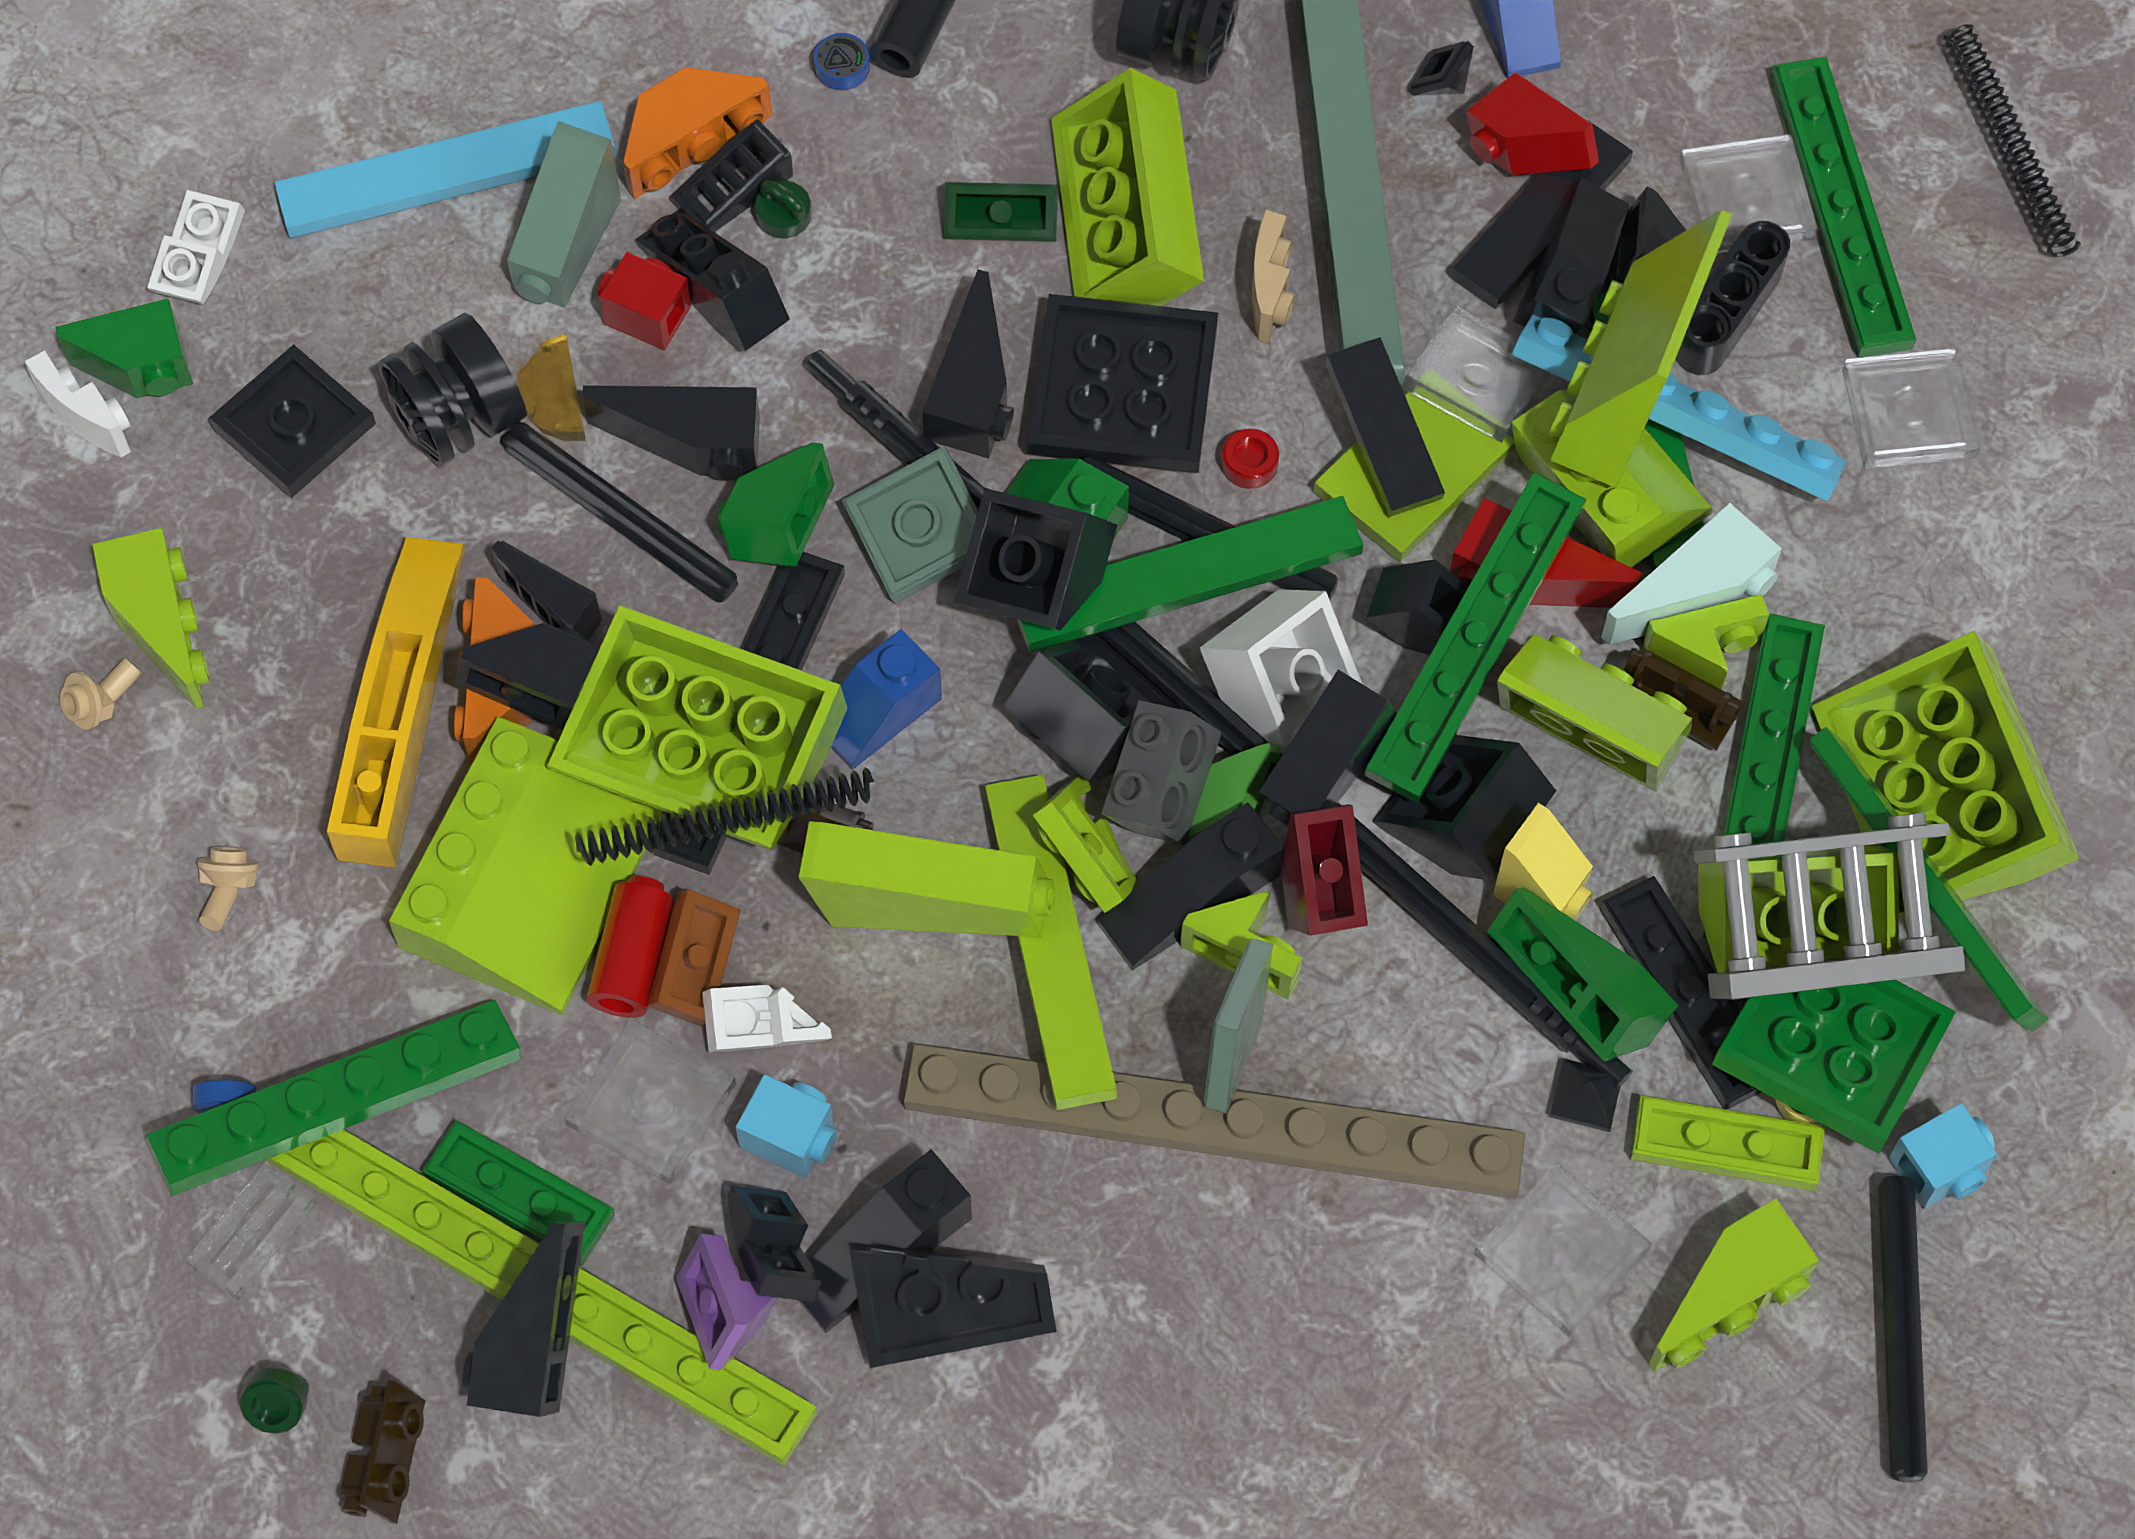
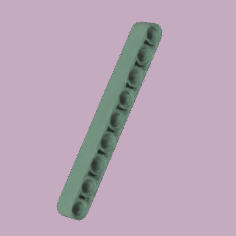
M1296 0L1338 351L1381 337L1403 390V352L1358 0Z

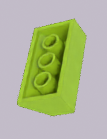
M1130 67L1051 118L1075 297L1163 306L1204 282L1177 90Z

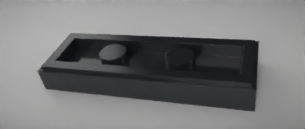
M1381 337L1327 355L1325 360L1326 367L1388 517L1441 500L1445 494L1444 488Z

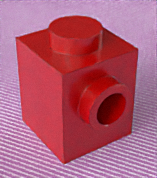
M629 252L625 253L616 270L610 268L604 274L597 292V298L601 302L604 324L663 351L667 348L691 308L687 277L673 272L667 264L656 258L648 257L643 259Z

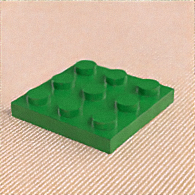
M1895 979L1749 997L1718 1050L1712 1065L1880 1154L1956 1011Z

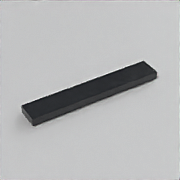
M804 551L796 567L781 565L743 650L802 671L845 576L844 565ZM668 813L666 819L673 836L671 814ZM679 817L683 831L685 833L684 820L683 818ZM715 830L713 838L710 839L703 831L700 842L696 841L691 834L688 844L683 843L679 837L676 847H673L667 840L664 850L660 849L655 842L654 856L710 875L727 834L721 836Z

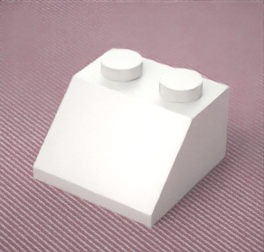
M1278 589L1200 647L1220 699L1266 741L1279 745L1282 754H1284L1338 669L1362 684L1326 591Z

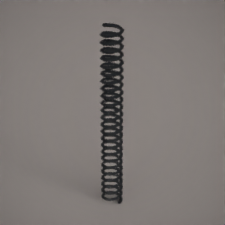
M1961 25L1954 29L1949 36H1943V39L1946 40V46L1950 48V54L1955 58V65L1959 66L1958 71L1963 75L1964 83L1968 84L1967 89L1972 93L1971 98L1976 102V108L1981 111L1980 116L1985 120V126L1990 129L1989 134L1994 138V145L1998 146V153L2003 156L2002 161L2007 165L2008 173L2012 174L2011 180L2016 183V190L2021 192L2020 198L2025 201V208L2030 210L2029 216L2034 219L2033 225L2038 228V235L2043 238V245L2048 247V255L2053 257L2069 255L2075 252L2081 243L2076 241L2072 248L2062 252L2052 251V248L2061 247L2073 241L2076 233L2069 231L2072 226L2071 223L2064 222L2067 214L2060 213L2063 206L2055 204L2058 196L2050 195L2054 188L2047 185L2049 178L2042 176L2045 170L2038 167L2040 160L2033 158L2036 151L2029 149L2031 141L2024 140L2027 133L2020 131L2022 123L2015 122L2018 115L2011 113L2013 105L2007 104L2009 97L2002 95L2005 88L1998 86L2000 78L1994 77L1996 70L1989 68L1992 62L1985 59L1987 52L1981 51L1983 44L1976 42L1978 34L1972 33L1974 25ZM1964 29H1968V30H1967L1966 32H1964L1963 34H1960V35H1958V36H1955L1958 32H1960V31H1962V30H1964ZM1973 37V38H1972L1970 41H1968L1967 43H1964V44L1959 45V44H1960L1961 42H1963L1964 40ZM1975 46H1978V47L1975 48L1974 50H1972V51H1970V52H1968V53L1963 54V53H1964L1965 51H1967L1968 49H1970V48H1972V47H1975ZM1982 55L1980 58L1972 62H1968L1972 58ZM1983 64H1986L1984 67H1982V68H1980V69H1978V70L1972 71V70H1974L1975 68H1977L1978 66L1983 65ZM1987 73H1990L1988 76H1986V77H1984V78H1982V79L1977 80V79H1978L1979 77H1981L1982 75H1985V74H1987ZM1991 82H1994V83H1993L1992 85H1990L1989 87H1986V88L1981 89V88L1984 87L1985 85H1987V84H1989V83H1991ZM1995 91H1999L1998 93L1994 94L1993 96H1990V97L1985 98V97L1988 96L1989 94H1991V93H1993V92H1995ZM2003 100L1999 104L1990 107L1995 102ZM2007 109L2005 112L1994 116L1998 112ZM2008 118H2012V119H2010L2009 121H2007V122H2005V123H2003V124L1998 125V124L2001 123L2002 121H2004V120H2006V119H2008ZM2013 127H2016V128L2013 129L2012 131L2007 132V133H2004V132L2007 131L2008 129H2011V128H2013ZM2017 136H2020L2018 139H2016V140H2014V141H2011V142H2008V141H2010L2011 139H2013V138H2015V137H2017ZM2022 145H2025L2024 147H2022V148H2020V149H2018V150H2016V151H2013V150L2016 149L2017 147H2020V146H2022ZM2029 154L2027 157L2017 160L2020 157ZM2031 163H2034L2033 165H2031V166H2029V167H2027V168H2025V169H2022V168H2024L2025 166H2027V165H2029V164H2031ZM2038 172L2036 175L2027 178V177L2030 176L2031 174H2034V173ZM2023 174L2022 176H2020L2019 179H2017L2016 175ZM2043 181L2042 183L2038 184L2037 186L2031 187V186H2033L2034 184ZM2043 191H2046L2045 193H2043V194H2041V195H2039V196H2036V195H2038L2039 193H2041V192H2043ZM2034 211H2040L2037 216L2034 214ZM2039 220H2045L2041 225L2039 224ZM2043 229H2050L2046 234L2043 232Z
M865 767L862 772V786L858 773L852 770L850 788L846 775L840 773L838 778L839 794L834 778L829 775L827 777V797L822 781L817 778L815 780L816 800L810 784L804 781V802L798 786L792 784V805L786 789L781 786L779 788L780 808L774 792L769 789L767 791L768 811L762 795L756 792V814L750 797L745 794L743 797L744 816L738 800L733 797L731 799L732 819L726 803L720 800V822L713 804L709 802L707 805L708 825L702 808L697 805L695 807L697 830L690 811L685 808L683 810L685 833L677 812L672 811L673 836L665 815L661 813L659 816L661 839L654 819L649 816L647 818L649 841L642 822L636 819L637 844L629 823L625 821L623 824L625 847L617 826L613 824L611 826L613 850L605 829L600 827L601 853L593 831L588 830L589 856L582 836L577 832L575 834L577 853L581 852L585 863L592 866L595 856L603 864L606 861L607 854L615 861L619 856V851L624 857L628 858L631 848L634 853L640 855L643 845L651 853L654 850L655 842L662 850L665 849L667 840L673 847H676L679 837L683 843L688 844L691 834L696 841L700 842L703 831L708 838L712 839L715 828L721 836L725 835L727 826L735 834L738 831L739 823L744 830L748 831L751 820L757 828H760L763 817L767 824L772 825L775 814L777 819L784 823L787 816L786 809L789 816L796 820L799 813L798 806L805 817H808L810 814V804L814 812L819 815L822 812V801L825 808L832 812L834 809V798L837 805L844 809L846 806V795L850 804L855 807L858 803V792L864 803L867 804L870 801L869 783L874 782L870 770Z

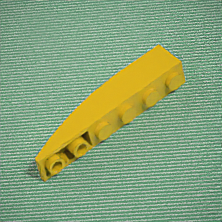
M406 537L381 610L364 669L327 828V834L338 861L397 868L464 558L465 546L462 543Z

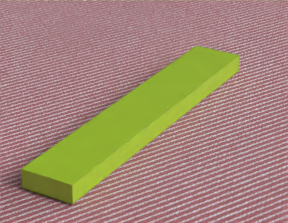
M1044 774L985 785L986 799L998 850L1036 856L1047 877L1052 879L1055 884L1054 910L1051 916H1044L1041 937H1017L1056 1110L1117 1099V1087L1063 856L1061 853L1057 854L1047 847L1039 834V823L1033 816L1049 800Z

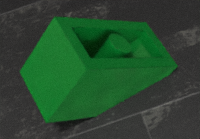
M169 298L55 327L69 365L135 398L149 395L164 396L173 393L180 387L193 384L180 329Z
M809 443L738 478L728 500L721 503L717 516L718 530L725 537L732 560L797 566L834 487L823 443Z
M1030 459L1006 492L1085 512L1118 524L1115 536L1128 519L1129 486L1080 459Z

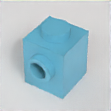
M764 1074L736 1126L739 1147L806 1178L814 1162L817 1161L823 1164L835 1144L838 1130L833 1128L831 1104L826 1103L827 1098L820 1091L807 1084L795 1082L791 1087Z
M1961 1103L1900 1137L1889 1159L1900 1176H1907L1913 1179L1915 1183V1198L1921 1207L1925 1209L1951 1193L1957 1200H1960L1981 1188L1988 1181L1985 1173L1994 1161L1997 1153L1994 1150L1995 1142L1986 1124L1978 1117L1972 1118Z

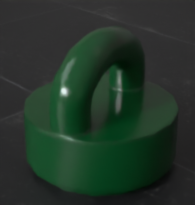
M763 181L755 202V212L759 227L766 234L775 238L787 239L799 235L806 230L811 222L812 207L808 192L801 185L792 181Z
M273 1367L261 1369L250 1377L242 1392L240 1409L243 1417L252 1427L262 1432L272 1434L287 1432L298 1424L307 1405L309 1384L304 1378L285 1369Z

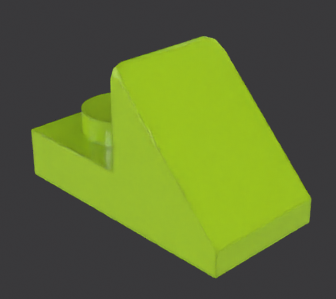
M1760 594L1649 621L1642 647L1653 651L1654 654L1722 690L1728 673L1722 650L1724 649L1726 653H1737L1752 647L1757 641L1761 640L1770 614L1763 595Z
M1261 892L1187 915L1182 924L1180 947L1233 973L1236 972L1248 942L1252 941V938L1273 944L1267 990L1289 1000L1299 981L1303 958L1296 955L1293 947L1280 938L1271 935H1265L1262 938L1256 935L1268 912L1269 892Z

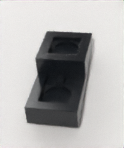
M731 1185L727 1196L732 1230L743 1267L757 1295L813 1302L822 1280L800 1248L808 1224L787 1192Z

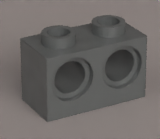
M1139 700L1101 814L1134 833L1185 845L1222 732L1189 711Z

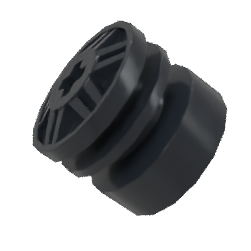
M1123 0L1116 37V54L1123 59L1153 66L1161 56L1165 45L1169 44L1172 45L1171 64L1173 72L1182 74L1190 62L1193 51H1195L1194 77L1208 81L1213 76L1219 59L1229 45L1235 26L1239 0Z
M466 312L432 330L431 338L437 359L432 360L419 345L411 342L403 350L408 367L393 353L381 359L378 364L382 379L388 390L387 395L390 404L400 423L412 440L418 443L431 460L440 467L449 463L455 457L450 439L465 453L474 448L475 442L469 420L473 419L481 429L494 437L522 421L527 416L524 400L507 364L484 329Z

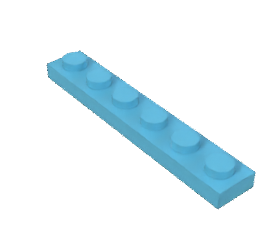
M1535 315L1531 316L1511 354L1569 382L1579 360L1590 364L1593 357L1582 352L1587 339L1574 334L1567 324L1557 319H1542ZM1671 372L1649 419L1827 502L1846 463V459L1837 456L1836 452L1827 444L1812 439L1805 441L1783 431L1782 426L1769 417L1762 415L1751 416L1732 407L1727 399L1715 392H1699L1678 382Z

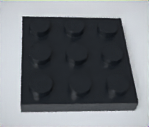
M1049 294L1027 441V454L1083 460L1086 456H1093L1112 464L1199 473L1219 312Z

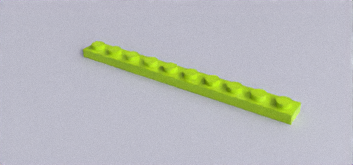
M340 1130L264 1160L500 1300L504 1299L539 1246L538 1243L345 1130ZM579 1268L569 1341L783 1467L786 1465L818 1414L815 1405L734 1358L721 1370L709 1369L697 1336Z

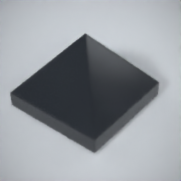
M1463 41L1432 49L1410 84L1408 91L1413 96L1464 94L1474 46L1469 41Z
M1563 1058L1550 1117L1610 1132L1621 1085L1616 1088L1612 1076L1591 1067L1589 1064Z

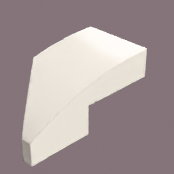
M769 985L714 988L702 992L709 1053L826 1041L832 1038L831 1029L823 1022L817 1023L792 1001L795 997L784 987L773 990Z

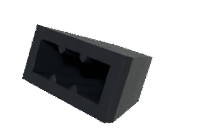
M1338 669L1260 789L1261 795L1271 803L1266 813L1288 827L1290 815L1293 813L1336 806L1372 759L1397 715L1390 701Z

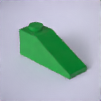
M1524 887L1515 889L1487 930L1492 938L1603 1062L1648 1047L1678 1007V1004L1637 960Z

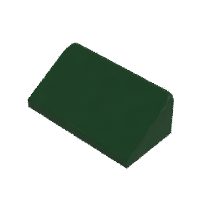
M945 182L944 239L1057 241L1058 185Z

